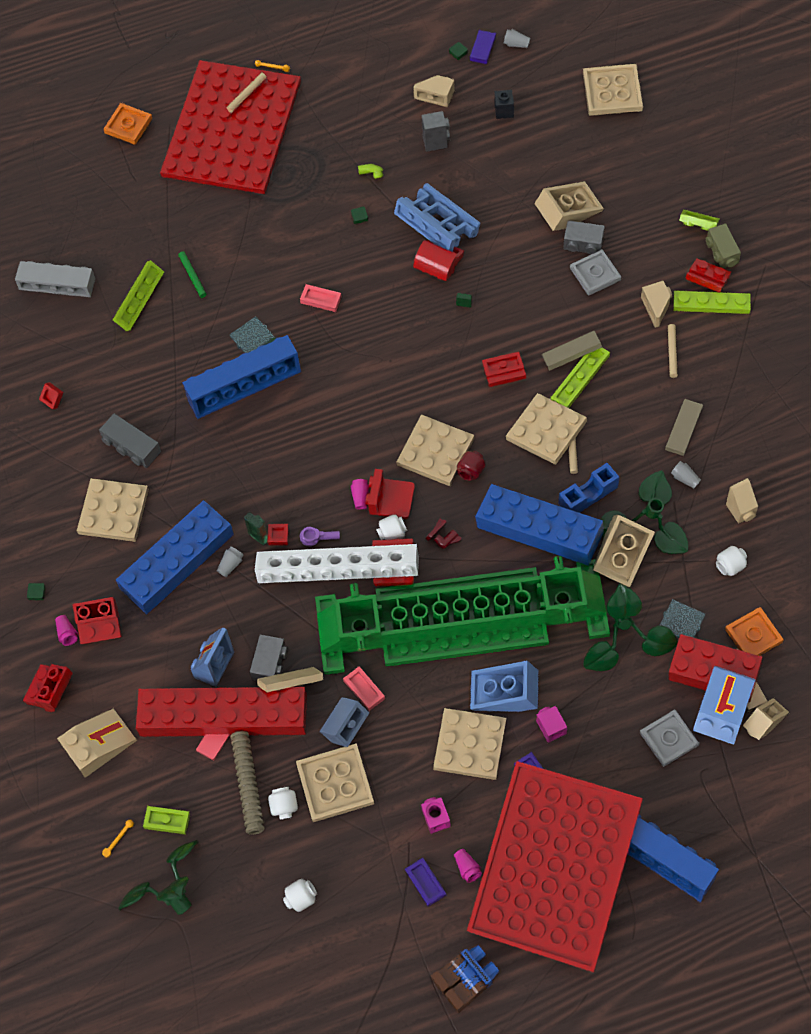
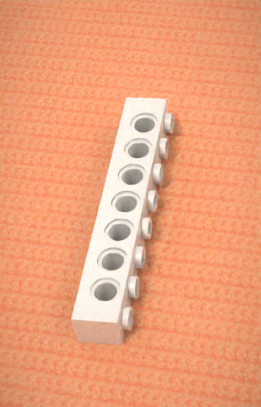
M417 544L257 552L255 573L258 583L418 576L419 556Z

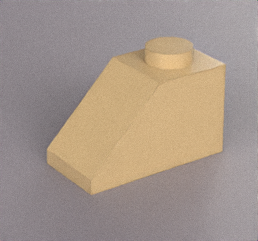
M438 75L419 82L413 87L414 99L448 107L455 91L454 79Z
M664 281L642 287L641 299L655 328L659 327L669 307L670 298H672L671 290L669 287H666Z
M748 478L730 487L726 506L738 524L743 521L748 522L756 516L758 508Z
M773 698L757 707L743 726L752 737L760 740L770 733L787 716L789 711Z

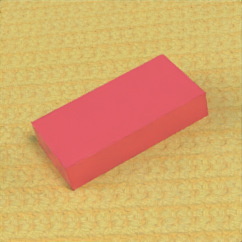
M306 284L300 298V303L336 312L342 295L339 292Z
M360 666L343 678L345 684L368 711L385 700L384 694Z
M206 734L196 751L214 761L230 735Z

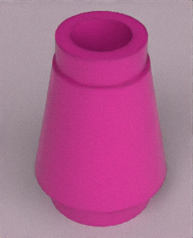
M365 479L353 480L350 488L355 509H366V495L369 493L370 488L368 481Z
M66 615L58 616L55 622L59 642L65 646L74 644L78 639V632Z
M461 849L454 854L462 879L470 883L482 875L481 867L465 849Z

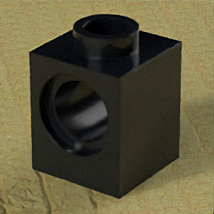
M512 90L494 91L496 119L514 118Z

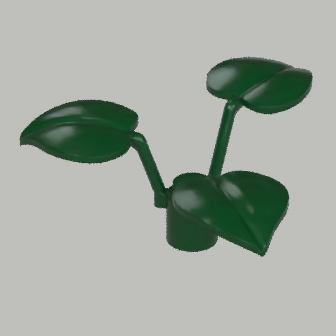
M655 472L648 476L639 487L641 500L648 502V504L631 521L636 522L643 515L651 519L657 518L660 530L654 536L656 547L667 554H684L688 551V540L683 529L674 522H668L664 527L662 526L663 516L661 512L664 509V505L670 501L672 490L664 472ZM613 510L601 517L600 520L603 521L604 528L603 538L614 515L626 518L622 512Z
M620 583L607 603V612L616 622L613 625V644L610 646L606 641L594 644L587 652L583 666L589 670L607 671L617 664L619 655L614 649L617 644L619 628L627 630L632 626L645 639L641 646L642 650L651 656H661L669 653L677 646L678 641L673 631L666 626L653 627L648 631L647 636L644 635L631 618V616H636L640 613L642 602L632 589Z
M194 840L185 843L168 856L166 862L171 863L176 878L170 886L159 893L149 886V882L141 883L125 895L118 909L121 911L122 908L137 902L145 893L151 892L157 896L156 899L158 901H164L167 906L171 905L178 915L186 912L192 905L185 895V887L189 878L187 876L179 877L176 864L187 856L199 841Z

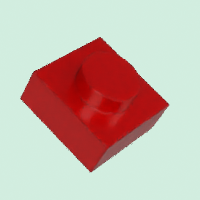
M50 382L45 383L39 400L51 409H57L64 392Z
M268 524V545H288V524Z

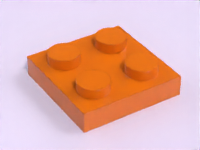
M120 103L103 130L105 134L136 145L153 118L150 113Z
M761 607L725 627L726 632L740 651L758 656L784 641Z

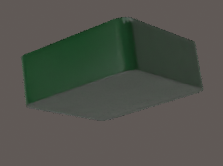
M457 42L449 48V53L457 60H460L468 53V49L460 42Z
M364 206L351 210L354 224L368 221V215Z
M457 293L456 305L471 308L472 295Z
M29 583L28 600H44V583Z

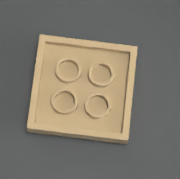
M636 64L583 68L589 116L643 111Z
M537 393L507 433L506 440L556 465L586 424L587 417Z
M421 415L397 460V466L451 486L458 472L457 464L463 454L468 452L474 441V435Z
M90 479L77 528L78 534L136 542L149 490L148 486Z
M444 708L434 770L496 780L506 718Z
M357 743L296 761L313 822L374 804Z

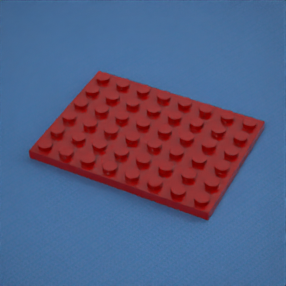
M200 60L161 168V177L265 194L301 83V77ZM260 73H264L266 79L233 112H229L227 106Z
M516 761L467 931L595 972L643 798Z

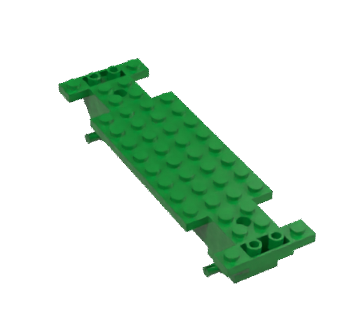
M556 556L553 558L555 569L540 572V576H537V570L534 567L414 583L412 585L377 588L376 594L367 596L359 595L358 584L354 583L355 591L353 584H350L351 596L336 600L335 594L317 596L315 600L324 675L345 672L343 653L383 648L385 666L388 667L549 645L546 626L586 621L589 639L610 637L599 573L593 571L596 559L591 560L589 566L576 562V568H567L563 566L562 556H559V558ZM565 599L567 603L561 604L558 600ZM358 626L365 627L362 631L355 630Z

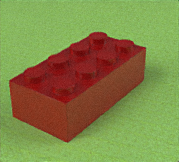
M680 634L669 670V680L706 690L715 665L755 679L748 702H751L762 664V656Z

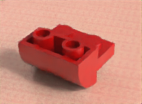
M424 240L417 251L413 267L438 279L447 281L453 274L455 265L463 257L464 250L454 246L453 252L433 244L429 240Z
M114 597L73 604L80 644L122 637L119 612Z
M40 664L23 701L28 705L41 707L48 712H54L73 675L72 671L64 666Z

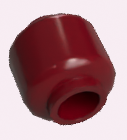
M477 451L465 452L457 464L459 476L467 481L478 479L486 466L482 454Z

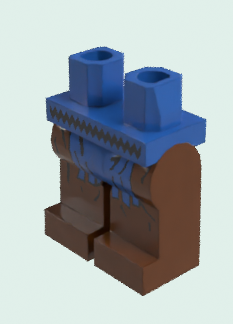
M479 945L469 951L465 949L450 963L431 975L432 981L458 1013L490 987L492 980L499 973L498 968L492 961L483 969L478 964L486 956Z

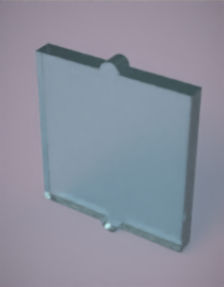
M254 317L230 334L237 347L241 348L244 353H249L261 345H266L270 342L271 338H275L267 329V325H263L257 317Z
M672 599L667 611L663 613L664 617L659 626L670 628L675 637L679 638L680 634L694 638L697 631L699 632L701 629L700 625L705 614Z

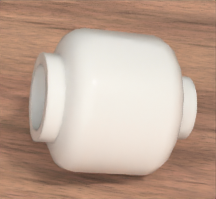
M391 515L380 520V528L376 529L381 540L403 539L407 531L402 517L398 518L397 515Z
M730 546L718 554L716 566L723 575L734 576L746 567L747 554L742 548L738 549L735 546Z
M289 787L272 790V794L268 797L271 814L279 816L280 819L292 817V813L298 809L296 794L293 790H289Z
M299 879L285 888L286 897L283 900L289 909L293 908L300 912L315 903L317 892L309 880Z

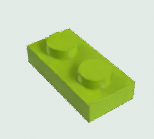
M683 210L679 221H682L687 226H702L703 230L708 231V229L718 226L719 218Z
M147 806L143 827L149 830L186 834L190 813L189 811Z

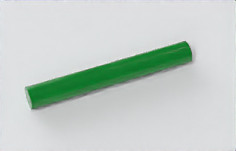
M184 251L180 252L178 256L200 298L205 297L207 294Z

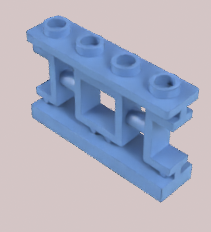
M428 183L424 184L423 189L420 188L418 190L417 200L411 201L407 197L397 199L394 211L396 216L433 244L453 252L454 246L457 247L461 238L459 236L464 233L469 238L475 237L480 226L479 221ZM437 213L441 217H443L444 220L439 222L432 215Z

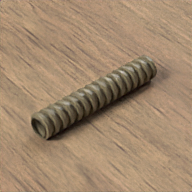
M237 731L231 734L230 738L233 740L231 744L234 746L232 750L235 752L233 754L235 758L234 763L236 764V775L239 777L237 779L238 783H240L238 787L241 789L239 794L241 795L240 800L243 802L241 806L244 808L242 812L244 814L243 818L246 821L244 825L247 827L245 831L251 835L259 834L265 828L262 825L264 822L261 819L263 816L260 813L261 807L259 806L260 800H258L259 794H257L258 788H256L257 782L254 775L255 769H253L254 763H252L253 757H251L249 733Z

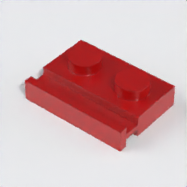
M696 258L685 279L720 293L730 278L731 272Z
M519 352L482 360V366L489 387L526 379V372Z

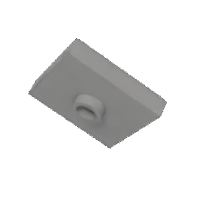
M603 249L570 264L571 271L588 296L621 281V275Z
M676 710L671 711L640 730L641 736L663 767L699 746V742Z

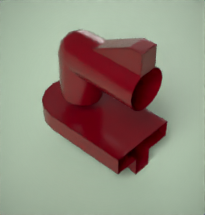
M440 518L434 529L425 539L429 542L445 527L447 522ZM451 530L444 538L438 534L434 542L440 548L445 549L450 544L460 542L462 538L456 531Z

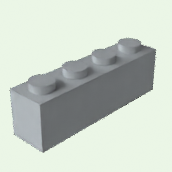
M20 261L15 281L19 290L91 297L95 276L92 269L88 267Z

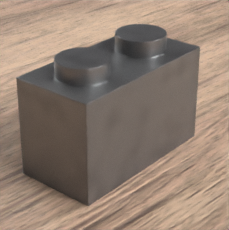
M443 111L422 115V131L426 152L447 148V140H450L448 130L450 127L448 118H444Z
M567 221L564 249L571 252H586L588 254L600 251L604 237V226Z
M265 635L259 636L250 669L252 680L282 674V659H286L288 652L284 639Z

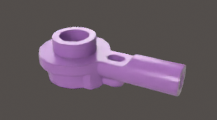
M306 527L300 533V541L306 546H314L319 540L340 539L339 531L319 532L318 529L313 527Z

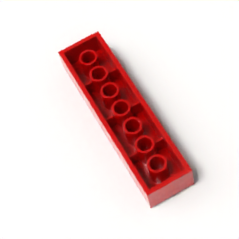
M260 687L139 689L136 730L140 737L205 736L206 734H229L231 736V734L237 731H246L249 735H306L307 694L305 687H290L266 692Z

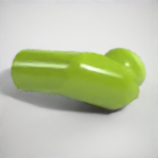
M374 164L358 166L359 175L373 173L375 179L383 177V169L380 166Z

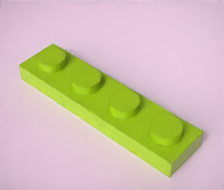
M151 260L146 262L113 318V321L126 331L131 330L164 273Z
M674 291L673 311L750 314V294Z
M599 348L584 355L552 395L551 400L569 408L609 358L610 352Z

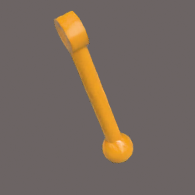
M260 60L255 61V66L257 67L265 66L282 69L284 72H289L290 70L288 65L280 66L263 63Z
M132 820L126 821V826L112 844L102 851L104 857L108 858L111 856V850L126 831L133 827L134 822Z

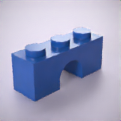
M606 463L593 471L590 479L584 485L578 487L576 484H573L559 493L558 504L560 507L580 513L617 489L619 476Z

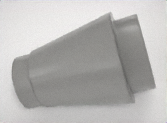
M513 29L507 30L504 44H507L509 47L528 48L530 38Z
M682 461L671 472L674 475V479L693 489L701 481L687 463L684 464Z
M230 546L228 550L226 549L217 572L227 577L243 561L242 557L244 555Z

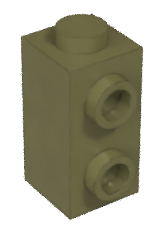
M726 223L708 229L706 244L708 248L712 249L715 262L719 263L721 268L733 267L738 264L741 252Z

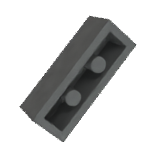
M113 414L99 429L102 436L101 440L106 445L114 446L121 455L129 456L132 462L138 466L142 465L148 468L161 453L157 441L116 414Z

